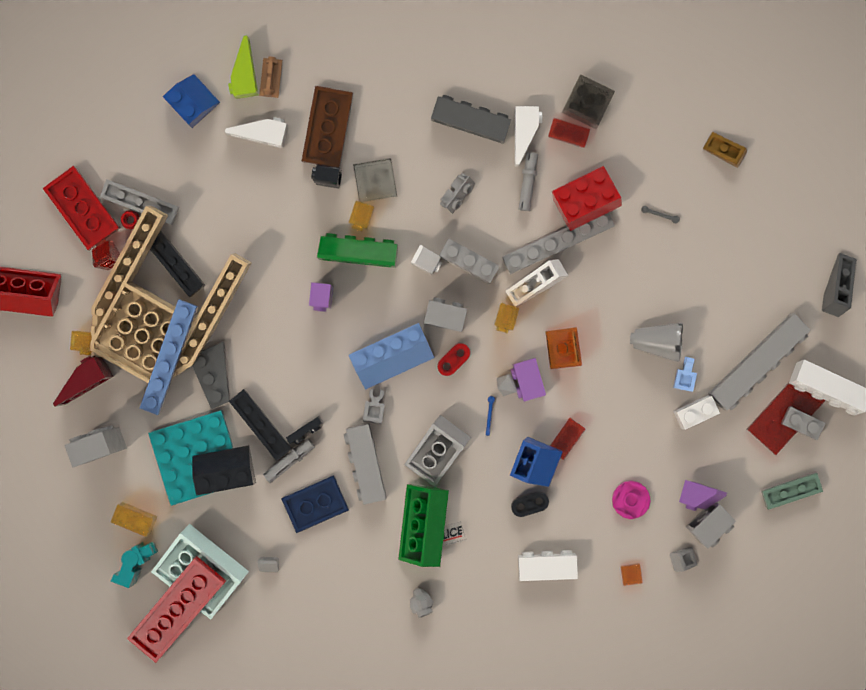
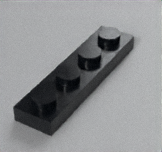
M160 230L150 250L189 297H192L205 284Z
M245 389L229 400L230 404L276 461L292 449Z

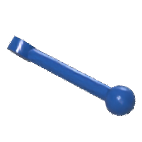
M493 396L488 397L489 409L486 436L490 435L492 408L495 402V397Z

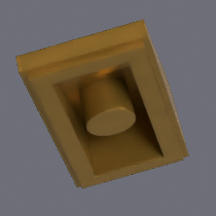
M714 132L711 133L703 147L707 152L737 168L747 153L745 147Z

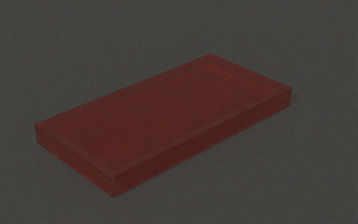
M788 382L750 424L747 430L774 455H777L797 433V431L781 424L788 407L790 406L812 416L826 400L816 399L807 391L796 390L795 386Z

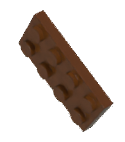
M315 86L302 162L340 167L353 92Z

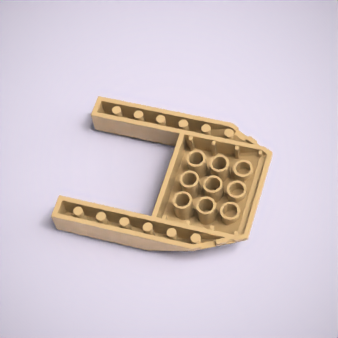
M146 206L91 307L92 340L90 342V351L149 383L175 310L174 305L133 283L136 274L168 217L167 214L153 206ZM236 253L230 255L200 312L193 319L172 379L195 363L217 328L252 262Z

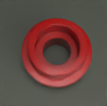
M125 211L121 216V224L126 229L132 230L140 216L135 211ZM129 217L134 218V222L131 224L128 223Z

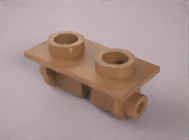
M271 56L263 58L259 96L279 98L283 60Z

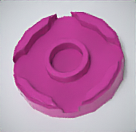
M635 481L621 483L616 487L612 495V504L615 511L627 519L643 516L649 509L651 502L646 487Z

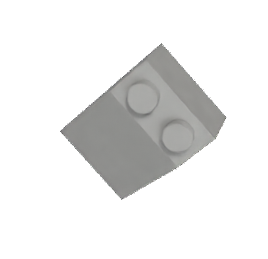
M439 415L404 465L435 487L471 437Z

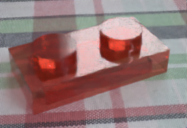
M553 118L548 137L585 148L590 129Z
M569 418L550 446L563 451L561 459L565 460L586 429Z

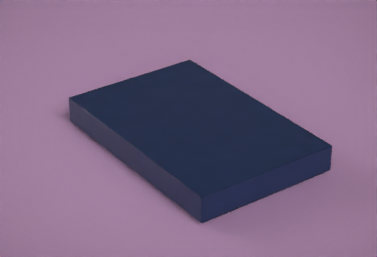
M334 475L281 498L296 534L349 511Z

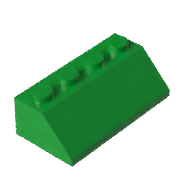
M326 233V236H321L317 258L323 261L396 268L398 244H394V240L383 239V242H375V238L364 237V240H356V236L345 235V238H337V234Z
M407 484L398 560L420 567H440L449 490Z

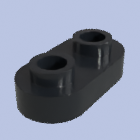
M534 492L514 499L511 504V510L518 517L528 516L544 511L549 505V499L543 492ZM537 498L542 499V503L539 505L535 503ZM520 503L524 504L522 510L517 509V505Z

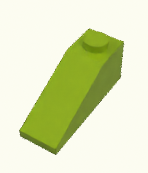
M247 35L243 36L232 70L231 83H228L229 92L236 99L259 96L250 39Z

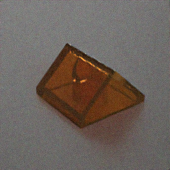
M577 327L545 331L550 369L582 366Z

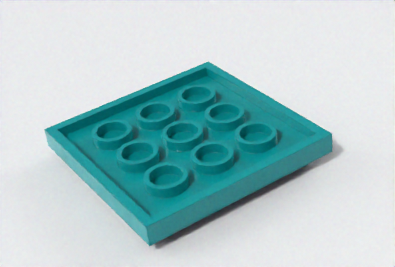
M222 410L148 433L170 506L208 495L196 496L192 475V456L234 448Z

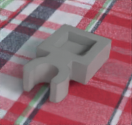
M370 389L369 397L371 402H365L363 421L382 424L385 404H381L379 401L383 398V390L380 391V396L375 397L373 396V389Z

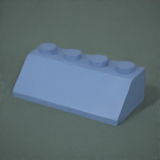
M419 323L349 354V358L365 390L435 358Z

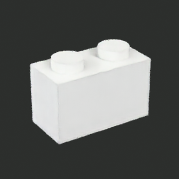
M709 395L673 411L681 429L684 430L720 414L713 397Z

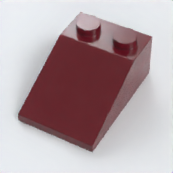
M88 356L80 361L81 365L76 367L53 402L54 407L66 405L114 377L103 357Z

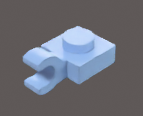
M684 358L683 370L677 369L673 388L693 392L697 373L692 372L693 358Z

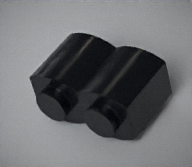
M321 164L313 167L311 179H313L316 185L340 188L342 178L340 167Z

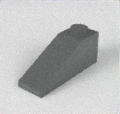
M842 253L837 255L823 296V312L840 317L851 309L857 259Z

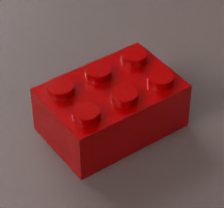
M604 166L552 191L553 201L570 231L622 206L621 196Z

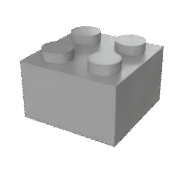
M434 298L433 301L429 300L424 324L462 332L467 309L464 308V304L453 302L452 305L445 304V300Z
M715 503L707 509H703L686 528L701 544L709 548L710 546H716L720 541L719 538L734 528L733 524L736 521L720 504Z

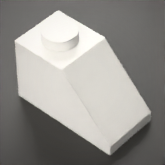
M422 245L419 246L411 261L412 265L430 274H433L434 271L438 272L442 265V262L439 261L441 257Z

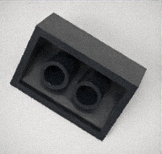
M250 446L192 456V475L196 496L256 484Z

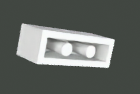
M562 550L561 554H553V551H542L538 555H534V552H522V555H518L520 581L578 579L577 555L572 553L571 550Z

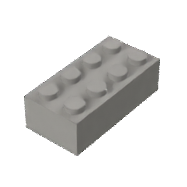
M113 425L69 439L70 443L64 445L72 468L127 449L120 427L113 428Z

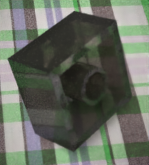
M580 74L561 113L596 129L615 91Z

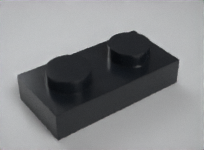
M320 416L316 417L287 436V441L289 444L292 442L298 444L305 439L304 435L309 431L313 434L321 429L320 424L323 423V420Z

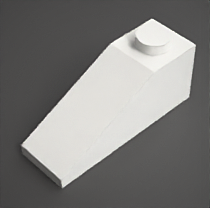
M539 106L515 107V167L519 166L538 129L539 123H542V112H539Z
M273 117V120L265 119L226 128L225 133L230 136L283 148L288 125L284 123L285 120Z
M559 259L549 260L506 290V293L513 305L517 307L566 278L568 274Z

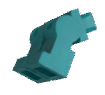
M142 542L124 552L121 557L122 567L120 571L113 574L110 582L126 588L135 585L142 569L138 566L149 561L150 556L158 552L155 543L151 542L144 545Z

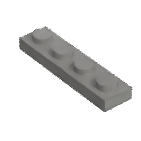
M107 179L100 195L103 199L140 213L143 212L146 206H153L168 215L165 222L173 225L179 210L178 206Z

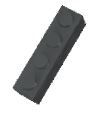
M447 95L437 97L431 121L504 144L511 123L508 115L499 112L497 115L490 113V110L485 107L477 109L471 107L472 104L466 101L458 103L453 101L454 98Z

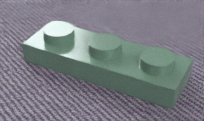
M813 473L762 490L761 493L766 508L769 510L821 493L823 489L818 474Z

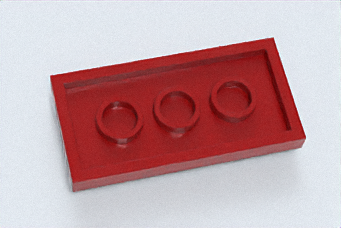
M72 166L43 187L45 193L87 250L90 251L120 229L75 166Z

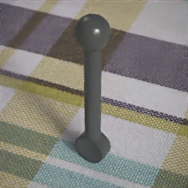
M643 206L641 208V211L643 213L648 212L672 220V222L675 224L680 221V218L678 216L672 217L648 209L647 206Z

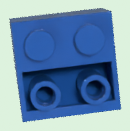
M526 437L521 444L510 476L529 484L549 487L563 451Z

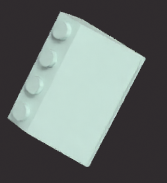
M189 524L178 535L151 572L170 587L191 561L198 556L226 580L200 611L211 620L249 571Z

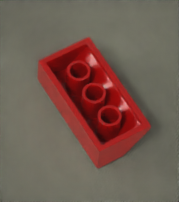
M0 267V310L53 317L59 301L61 274Z

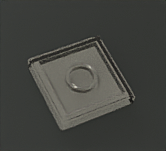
M391 158L353 164L360 203L397 197Z

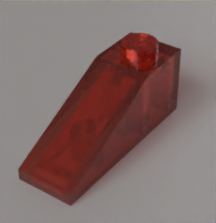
M104 239L95 244L96 248L92 249L93 266L103 270H110L116 263L120 253L113 241H106Z

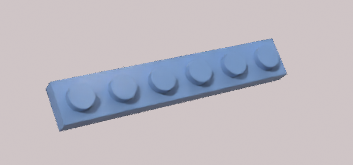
M180 299L178 300L140 409L156 415L160 414L198 306Z

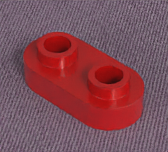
M463 343L454 345L439 360L438 371L444 376L454 374L470 357L469 347ZM459 349L464 350V355L461 357L457 355ZM445 363H450L451 368L449 370L443 368Z

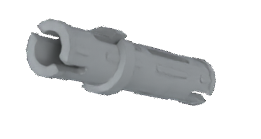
M526 152L525 168L522 170L524 175L518 210L531 211L534 180L538 172L536 171L539 155L537 153Z
M307 438L299 446L292 448L287 456L263 474L265 479L272 483L293 464L303 460L302 457L315 448L311 440Z

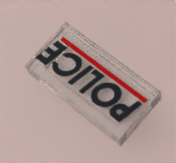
M461 521L445 525L443 546L466 540Z

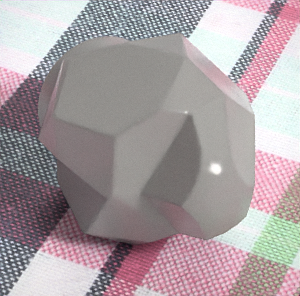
M415 589L413 597L410 599L412 612L414 614L417 613L419 618L433 612L431 608L433 601L430 595L423 589Z

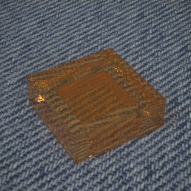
M639 563L620 566L623 586L643 583Z

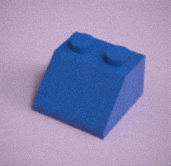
M195 74L176 83L162 96L191 128L198 124L220 103Z

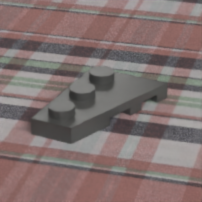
M224 341L201 351L192 365L211 409L228 403L230 400Z

